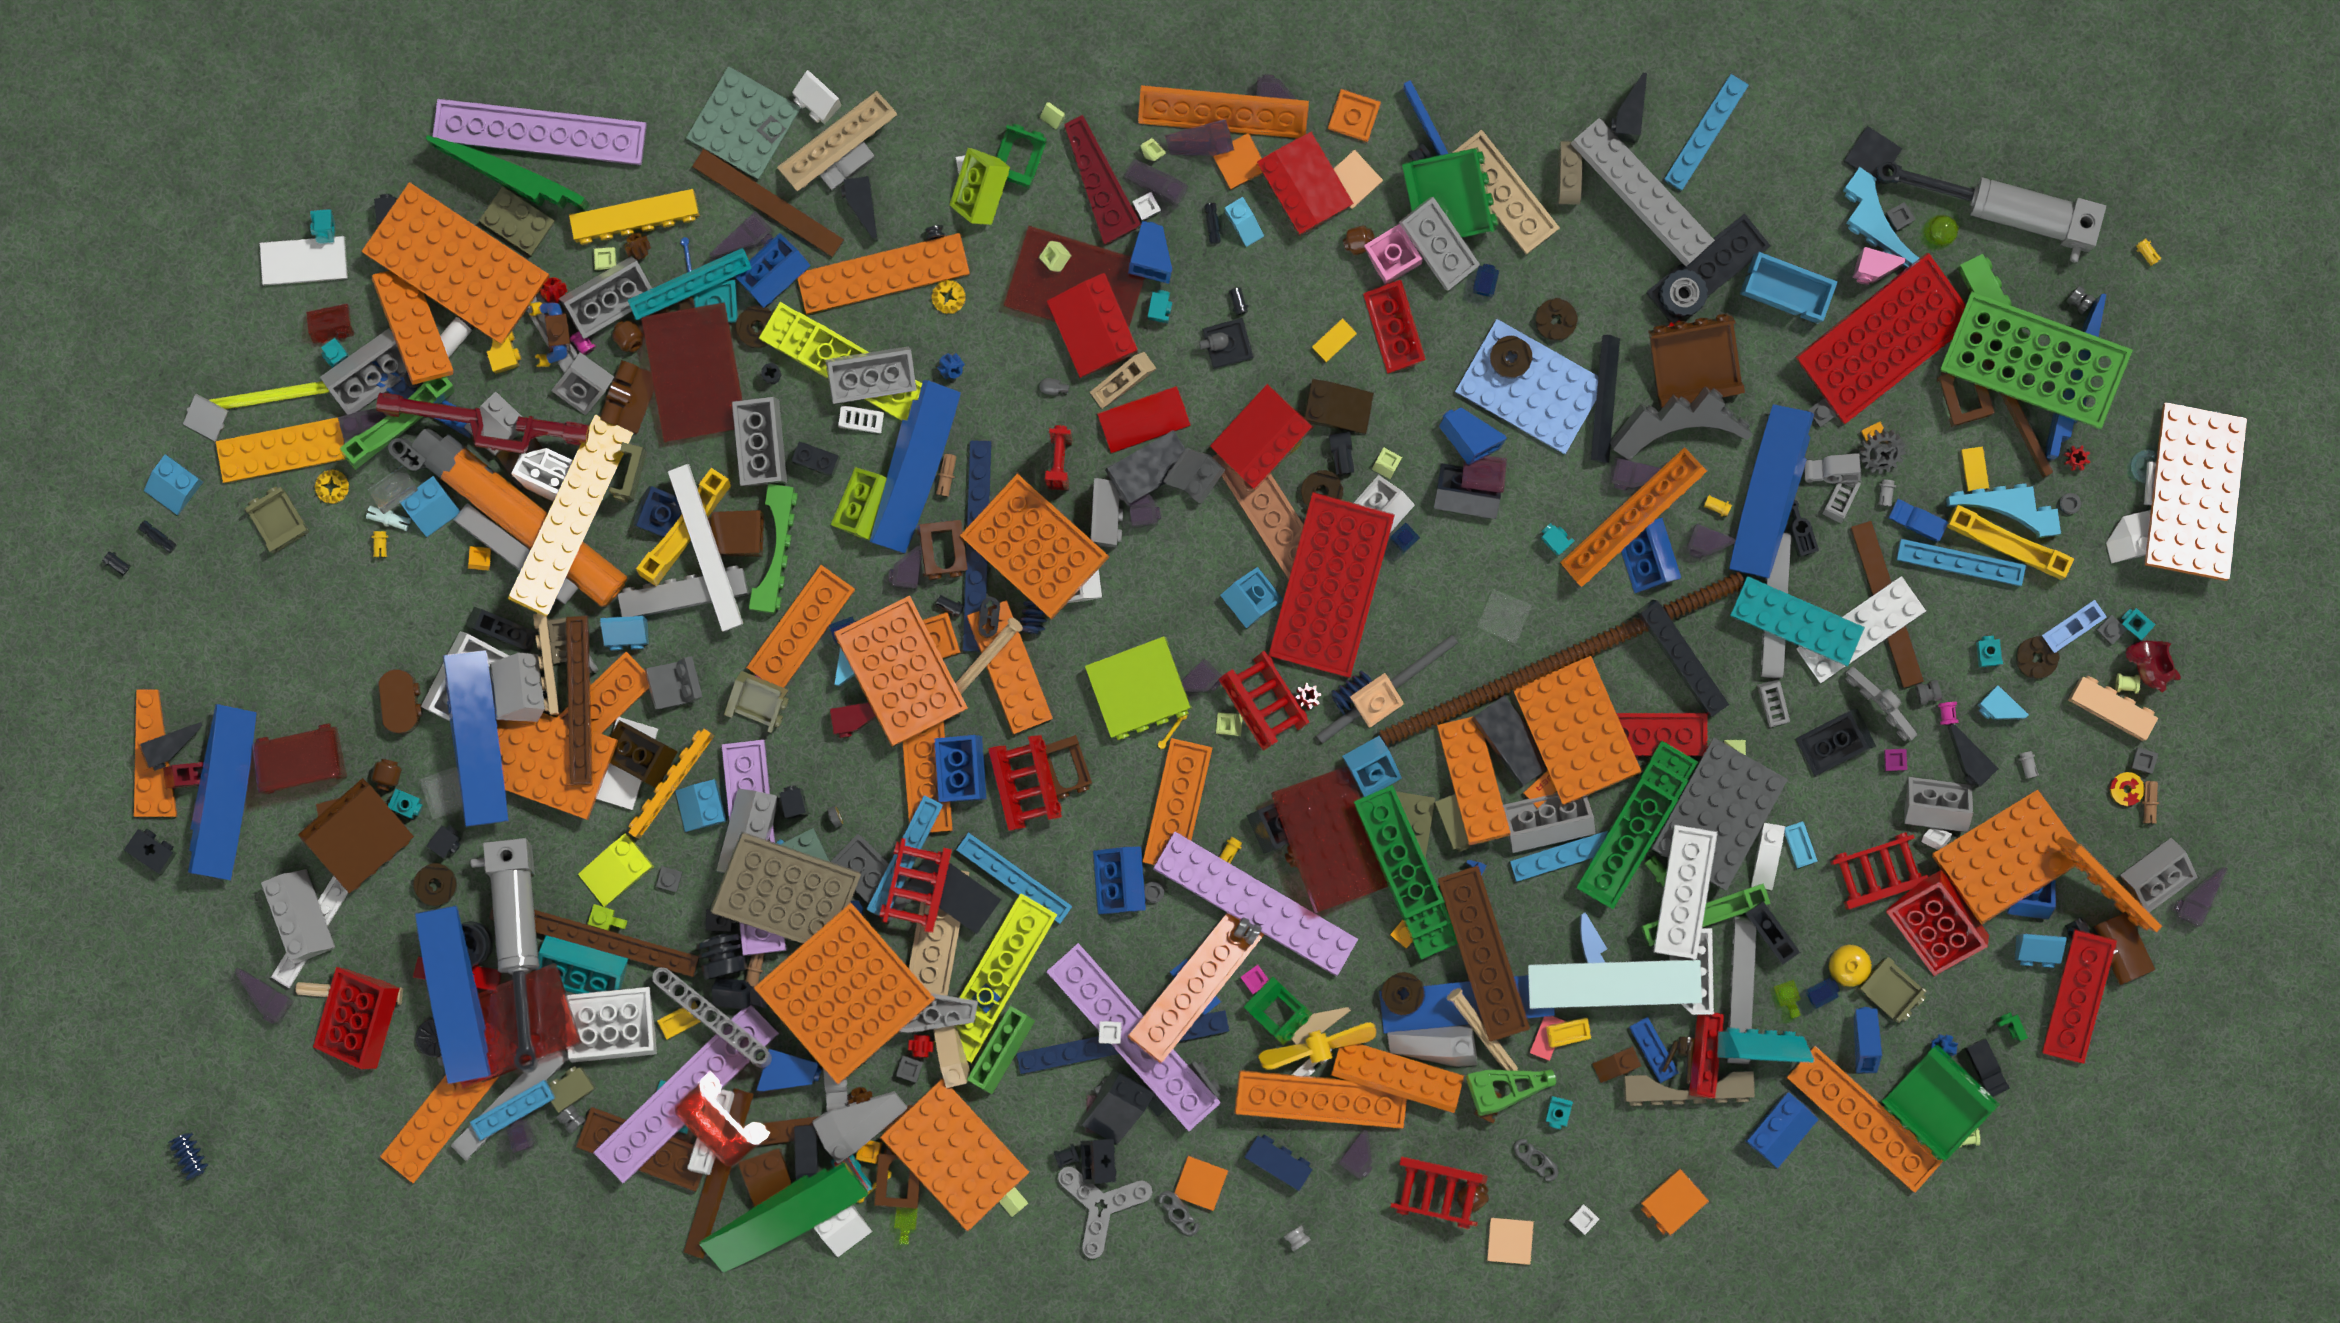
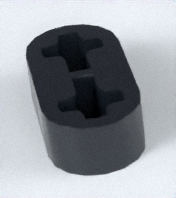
M994 597L985 598L979 608L977 628L979 634L985 638L995 635L998 629L1000 603ZM992 601L995 609L991 610L990 616H987L988 609L984 608V605ZM987 619H990L989 625L993 627V630H990L987 634L986 630L982 629V626L986 625Z

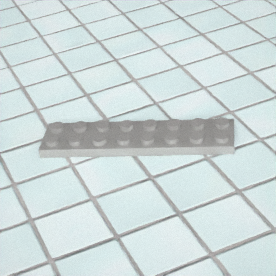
M1600 118L1570 143L1685 266H1688L1715 241L1617 136H1614V133Z

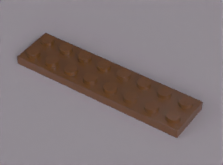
M1479 866L1438 878L1489 1042L1530 1030Z

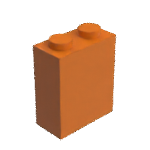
M1678 1168L1640 1203L1643 1205L1641 1208L1643 1213L1648 1218L1653 1216L1658 1222L1655 1226L1663 1235L1666 1232L1672 1235L1709 1201L1684 1172Z

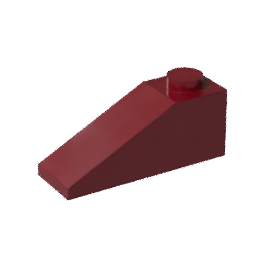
M870 703L830 709L834 735H839V738L851 737L852 732H857L876 718Z
M204 762L164 767L165 788L198 786Z

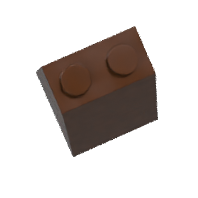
M760 510L711 512V517H708V521L720 556L763 557L764 514Z

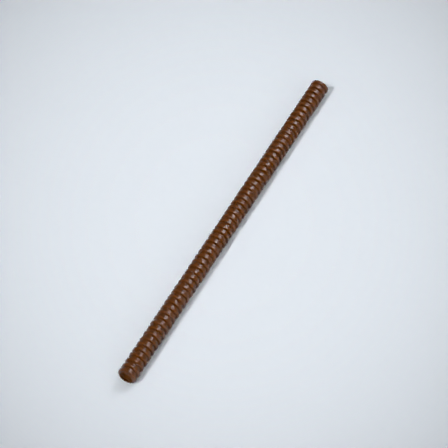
M1737 571L1735 575L1730 574L1729 578L1724 577L1722 581L1719 579L1717 583L1712 582L1711 586L1705 585L1704 589L1701 587L1699 591L1694 590L1693 594L1687 593L1686 597L1683 595L1681 599L1676 598L1675 602L1669 601L1668 605L1666 603L1663 604V609L1673 621V618L1678 619L1680 615L1685 616L1686 612L1691 613V610L1696 611L1698 607L1703 608L1704 604L1709 605V602L1714 603L1716 599L1721 600L1722 596L1727 597V594L1732 595L1734 591L1739 592V589L1742 588L1745 582L1744 578ZM1633 617L1632 621L1627 620V623L1622 622L1620 626L1615 625L1614 629L1609 628L1607 632L1604 630L1602 634L1597 633L1596 637L1591 636L1589 640L1586 638L1584 642L1579 641L1578 645L1573 644L1571 648L1568 646L1566 650L1561 649L1560 653L1554 652L1553 656L1550 654L1548 658L1543 657L1541 661L1536 660L1535 664L1532 662L1530 666L1525 665L1523 669L1518 668L1517 672L1514 670L1512 674L1507 673L1505 677L1500 676L1499 680L1496 678L1494 682L1489 681L1487 685L1482 684L1481 688L1476 687L1474 691L1471 689L1469 693L1464 692V695H1458L1456 699L1453 697L1451 701L1446 700L1444 704L1441 702L1438 707L1435 705L1433 709L1428 708L1426 712L1424 710L1421 711L1422 714L1420 715L1417 713L1415 717L1410 716L1408 720L1405 718L1402 723L1399 721L1397 725L1392 724L1390 728L1385 727L1384 731L1382 729L1379 730V736L1386 747H1389V744L1392 743L1394 745L1395 741L1401 742L1402 738L1407 739L1409 735L1412 737L1413 733L1419 734L1420 730L1425 731L1427 727L1430 729L1431 725L1437 726L1438 722L1443 723L1445 719L1448 721L1450 717L1455 718L1456 714L1462 715L1463 711L1466 713L1468 709L1473 710L1474 706L1480 707L1481 703L1484 705L1486 701L1491 702L1492 698L1498 699L1499 695L1502 697L1504 693L1509 694L1510 690L1515 691L1517 687L1522 688L1523 684L1528 685L1530 681L1533 683L1535 679L1539 680L1542 676L1546 677L1547 674H1552L1553 671H1558L1560 668L1563 669L1571 663L1589 657V655L1595 656L1596 652L1599 654L1601 650L1606 651L1607 647L1613 648L1614 644L1617 646L1619 642L1624 643L1625 639L1631 640L1632 636L1635 638L1637 634L1642 635L1644 631L1649 632L1640 617Z

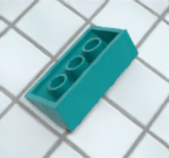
M546 935L538 954L539 968L536 969L534 982L575 994L621 990L628 958Z
M1727 1028V1032L1718 1033L1717 1057L1814 1063V1057L1804 1036H1795L1796 1032L1783 1031V1035H1777L1775 1030H1764V1034H1758L1759 1029H1746V1033H1740V1028Z

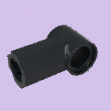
M1350 432L1329 435L1336 476L1354 473Z

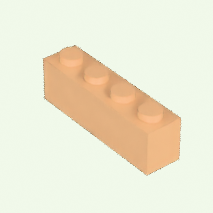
M2090 676L2079 679L2068 701L2141 741L2147 740L2158 720V717L2154 716V711L2146 707L2139 708L2135 705L2136 702L2126 696L2121 698L2116 695V690L2108 686L2105 688L2098 685V681Z

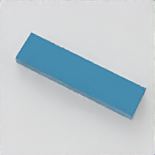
M543 1080L470 1121L481 1141L554 1100L555 1096L547 1081Z

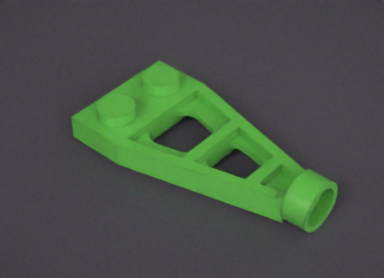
M1552 1069L1540 1072L1484 1070L1470 1073L1466 1076L1479 1116L1499 1112L1547 1087L1556 1085V1077ZM1527 1079L1530 1089L1519 1092L1514 1080ZM1492 1082H1507L1511 1093L1503 1098H1497Z

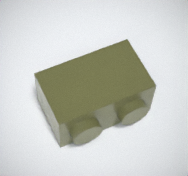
M574 1066L565 1072V1078L560 1081L557 1078L548 1084L555 1096V1099L551 1102L558 1113L564 1111L570 1105L596 1089L582 1067L577 1069Z

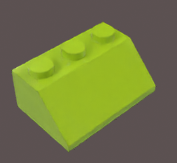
M968 148L950 206L970 223L992 225L1010 167L997 157Z
M855 467L831 522V526L870 541L887 478L880 474Z

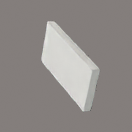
M344 236L335 237L334 242L325 244L317 243L315 239L260 243L263 285L348 279Z
M621 717L616 720L614 729L618 721L621 720L656 739L659 730L657 728ZM609 764L596 799L633 810L642 780Z

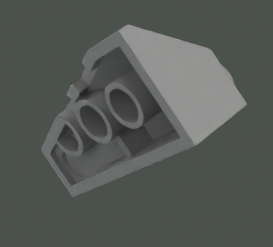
M931 993L936 1000L899 1032L911 1033L974 1023L978 1001Z
M1470 1025L1388 1032L1389 1049L1392 1054L1454 1067L1478 1064L1474 1032Z
M894 1091L870 1098L869 1101L857 1104L855 1102L849 1104V1107L831 1109L813 1120V1124L825 1149L837 1163H840L857 1152L907 1109V1105Z

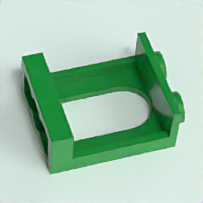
M1006 125V132L997 158L1006 163L1015 140L1022 137L1029 139L1032 142L1033 151L1025 173L1021 174L1009 170L1006 181L1030 189L1047 139L1040 132L1032 131L1030 133L1024 131V127L1020 125Z
M1274 977L1244 1006L1282 1045L1291 1040L1295 1032L1305 1025L1313 1015ZM1278 997L1295 1012L1282 1028L1264 1013Z

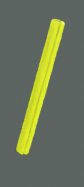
M323 381L211 399L209 401L224 409H231L328 393L329 389Z

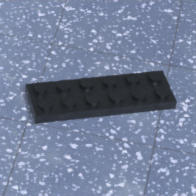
M1745 213L1713 238L1715 241L1688 266H1685L1683 263L1646 291V294L1669 322L1675 324L1683 317L1670 314L1667 309L1665 310L1663 303L1660 301L1661 285L1671 273L1683 269L1694 271L1701 276L1703 281L1705 280L1706 288H1708L1707 296H1710L1749 265L1754 254L1758 252L1764 253L1771 247ZM1685 288L1679 289V296L1687 299L1689 296L1688 290Z

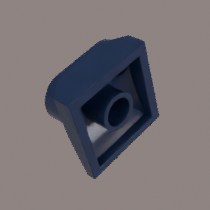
M649 486L643 494L637 509L634 526L665 537L682 515L677 497Z

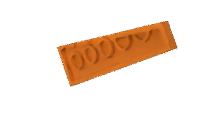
M136 690L134 817H177L173 788H165L163 768L156 771L153 770V767L148 769L139 747L141 743L166 735L159 690ZM169 761L165 763L166 767L170 766Z

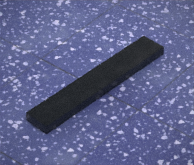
M1602 335L1591 452V460L1600 463H1609L1620 348V338L1612 335Z

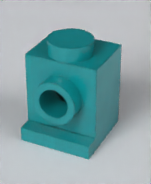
M332 210L310 211L313 222L311 223V234L315 235L316 242L320 244L334 242L335 220Z
M1158 290L1157 293H1152L1148 320L1169 323V317L1166 314H1170L1172 302L1169 301L1170 292Z
M336 338L321 347L324 351L322 352L323 358L332 368L349 357V354Z
M1551 523L1541 531L1544 534L1541 537L1542 541L1557 557L1575 541L1573 538L1568 540L1566 538L1568 534L1561 527L1557 528Z
M2137 608L2134 611L2129 609L2122 617L2124 620L2122 625L2141 641L2156 625ZM2135 619L2141 620L2140 627L2133 625Z
M1994 636L1981 637L1982 641L1976 642L1979 667L2002 665L2000 639H1994ZM1988 647H1992L1994 649L1993 654H1988Z
M395 789L388 807L395 812L414 819L415 815L419 816L423 805L420 804L422 799ZM405 800L409 802V806L407 808H403L402 803Z
M1551 1096L1545 1121L1550 1122L1549 1127L1561 1129L1562 1125L1567 1126L1573 1101ZM1557 1109H1560L1563 1112V1115L1560 1118L1555 1116V1111Z

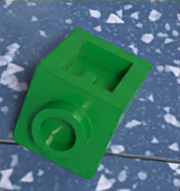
M2009 1012L1999 1017L2000 1021L1996 1022L1997 1027L2010 1023L2011 1026L2008 1027L2012 1039L2016 1038L2017 1041H2023L2028 1038L2018 1014L2012 1015Z

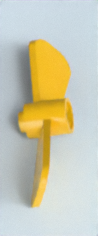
M1364 1023L1329 1037L1326 1036V1033L1321 1034V1031L1317 1030L1308 1033L1309 1037L1305 1038L1306 1043L1265 1050L1260 1053L1259 1060L1265 1069H1275L1309 1055L1312 1063L1332 1058L1330 1049L1371 1041L1376 1036V1028L1373 1023Z

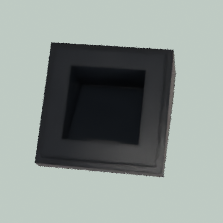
M1154 1094L1148 1105L1157 1117L1168 1108L1156 1094Z

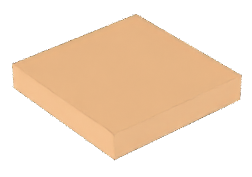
M1355 150L1334 168L1354 203L1350 206L1351 209L1383 182L1381 177Z
M1385 673L1350 696L1369 728L1404 705Z
M1490 1218L1487 1261L1530 1264L1534 1221Z

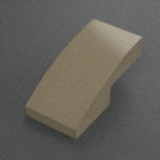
M566 617L549 619L547 622L553 664L567 662Z

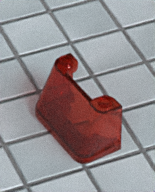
M331 723L319 725L318 730L269 740V737L256 739V743L253 744L258 793L266 795L275 793V790L281 791L285 788L322 780L327 781L333 778L347 777L337 727H331Z
M710 1071L676 1103L674 1108L675 1114L724 1165L734 1166L757 1147L770 1132L763 1125L756 1122L749 1124L744 1129L738 1125L714 1100L721 1090V1084Z

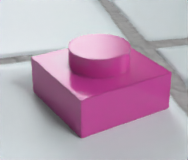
M1258 965L1241 976V979L1252 994L1260 990L1269 981Z

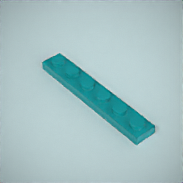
M741 248L628 299V303L634 317L638 320L752 269L744 249Z

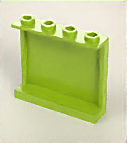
M1165 636L1085 666L1111 738L1117 737V740L1129 737V732L1134 730L1137 733L1149 729L1148 725L1150 724L1162 725L1169 722V717L1174 715L1177 718L1189 714L1188 710L1192 709Z

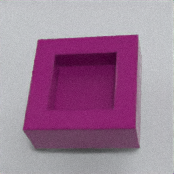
M1906 749L1884 750L1885 771L1907 770Z

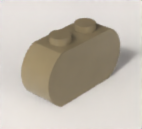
M1560 141L1558 204L1580 205L1582 156L1570 144L1572 141Z

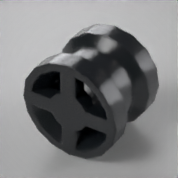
M1420 143L1417 149L1407 152L1412 161L1432 157L1423 143Z

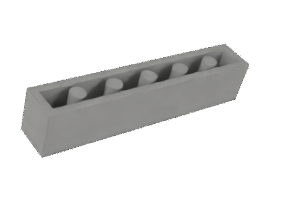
M738 566L726 568V574L734 597L749 595L744 569H739ZM697 574L685 576V580L676 581V579L665 580L663 585H658L657 587L649 583L643 585V589L635 590V587L622 589L623 593L618 594L622 617L648 616L711 603L712 600L704 576L697 577Z

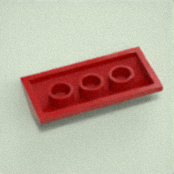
M1402 280L1363 293L1387 373L1412 367L1425 361L1426 358Z
M1177 386L1097 414L1111 453L1166 435L1173 430L1177 431L1191 426Z

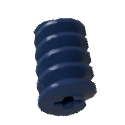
M1031 600L1025 601L1023 605L1029 609L1022 610V614L1027 617L1020 618V622L1025 624L1022 626L1023 629L1021 631L1041 635L1039 631L1046 629L1040 625V623L1047 622V619L1042 617L1045 613Z
M1359 671L1360 679L1352 676L1353 683L1346 680V688L1339 685V693L1334 690L1331 691L1332 699L1343 715L1344 707L1349 711L1351 710L1350 703L1352 700L1350 696L1372 682L1369 675L1363 671Z
M193 1132L183 1134L168 1142L174 1143L170 1147L171 1151L178 1150L174 1154V1158H182L177 1163L178 1166L185 1165L181 1170L182 1174L189 1173L185 1178L186 1181L205 1173L204 1169L209 1165L208 1163L201 1164V1161L205 1158L204 1155L197 1156L201 1148H193L197 1140H189Z

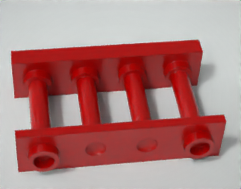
M1055 425L1054 429L1049 428L1051 443H1055L1053 468H1051V471H1046L1045 481L1047 489L1069 491L1068 474L1064 472L1066 444L1072 445L1073 443L1071 430H1067V426Z
M1265 651L1253 659L1256 663L1255 665L1239 674H1236L1232 669L1218 679L1263 751L1278 742L1276 735L1293 725H1295L1297 730H1300L1310 723L1307 719V714L1301 709L1275 668L1272 658ZM1261 671L1267 682L1247 692L1242 681ZM1272 689L1279 700L1262 710H1258L1253 699ZM1284 707L1290 718L1270 728L1264 718Z
M1042 735L1028 737L1030 744L1007 750L1006 745L988 748L1008 831L1026 828L1025 820L1046 814L1048 820L1062 817L1061 804L1057 799L1045 751L1046 744L1042 739ZM1032 752L1035 765L1014 771L1011 770L1010 758ZM1037 773L1039 786L1022 791L1016 790L1015 779ZM1042 794L1045 806L1022 812L1020 806L1021 799Z
M1907 832L1896 835V840L1848 856L1846 852L1834 856L1835 860L1830 861L1831 865L1839 863L1850 895L1848 896L1849 900L1844 902L1846 910L1913 889L1924 879L1928 878L1927 875L1921 876V873H1918L1908 844V840L1915 839L1914 834L1908 836ZM1896 844H1900L1910 874L1908 876L1909 881L1903 883L1897 878L1887 848ZM1878 850L1880 851L1890 881L1888 883L1889 887L1882 890L1877 885L1867 855ZM1856 857L1860 858L1870 888L1868 889L1869 894L1861 896L1860 892H1857L1847 860Z
M901 838V842L896 841L894 854L897 855L887 903L886 905L882 904L879 917H883L882 922L887 923L888 916L920 923L921 926L925 927V932L933 933L952 849L943 848L942 852L938 851V853L905 846L906 839ZM906 854L936 861L935 863L939 864L938 872L931 874L901 867L902 855ZM898 875L931 882L934 885L933 894L928 893L927 895L896 888ZM897 896L924 902L927 906H930L928 914L919 915L890 908L892 898Z
M1401 1157L1400 1165L1406 1166L1405 1171L1407 1173L1400 1204L1391 1203L1392 1208H1397L1396 1213L1409 1215L1410 1211L1458 1222L1457 1227L1470 1229L1471 1225L1477 1226L1478 1222L1471 1221L1470 1216L1476 1187H1479L1480 1183L1486 1184L1487 1175ZM1418 1169L1426 1171L1425 1175H1427L1420 1209L1408 1206L1415 1173H1418ZM1439 1174L1446 1175L1448 1182L1441 1213L1429 1211L1435 1179L1438 1178ZM1459 1178L1467 1180L1466 1184L1468 1185L1461 1218L1449 1216L1456 1182H1459Z

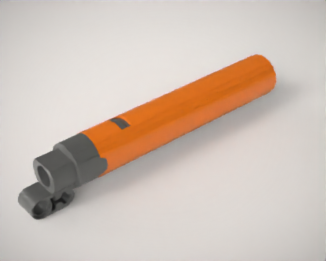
M429 428L424 429L413 443L406 438H396L389 443V453L410 470H422L427 467L531 550L548 513L497 472H494L487 464L453 437L447 435L442 438ZM399 442L404 446L402 453L397 451V444ZM413 457H419L417 460L419 464L415 465L416 460ZM583 541L566 575L568 580L601 607L609 605L620 593L627 581L625 574Z

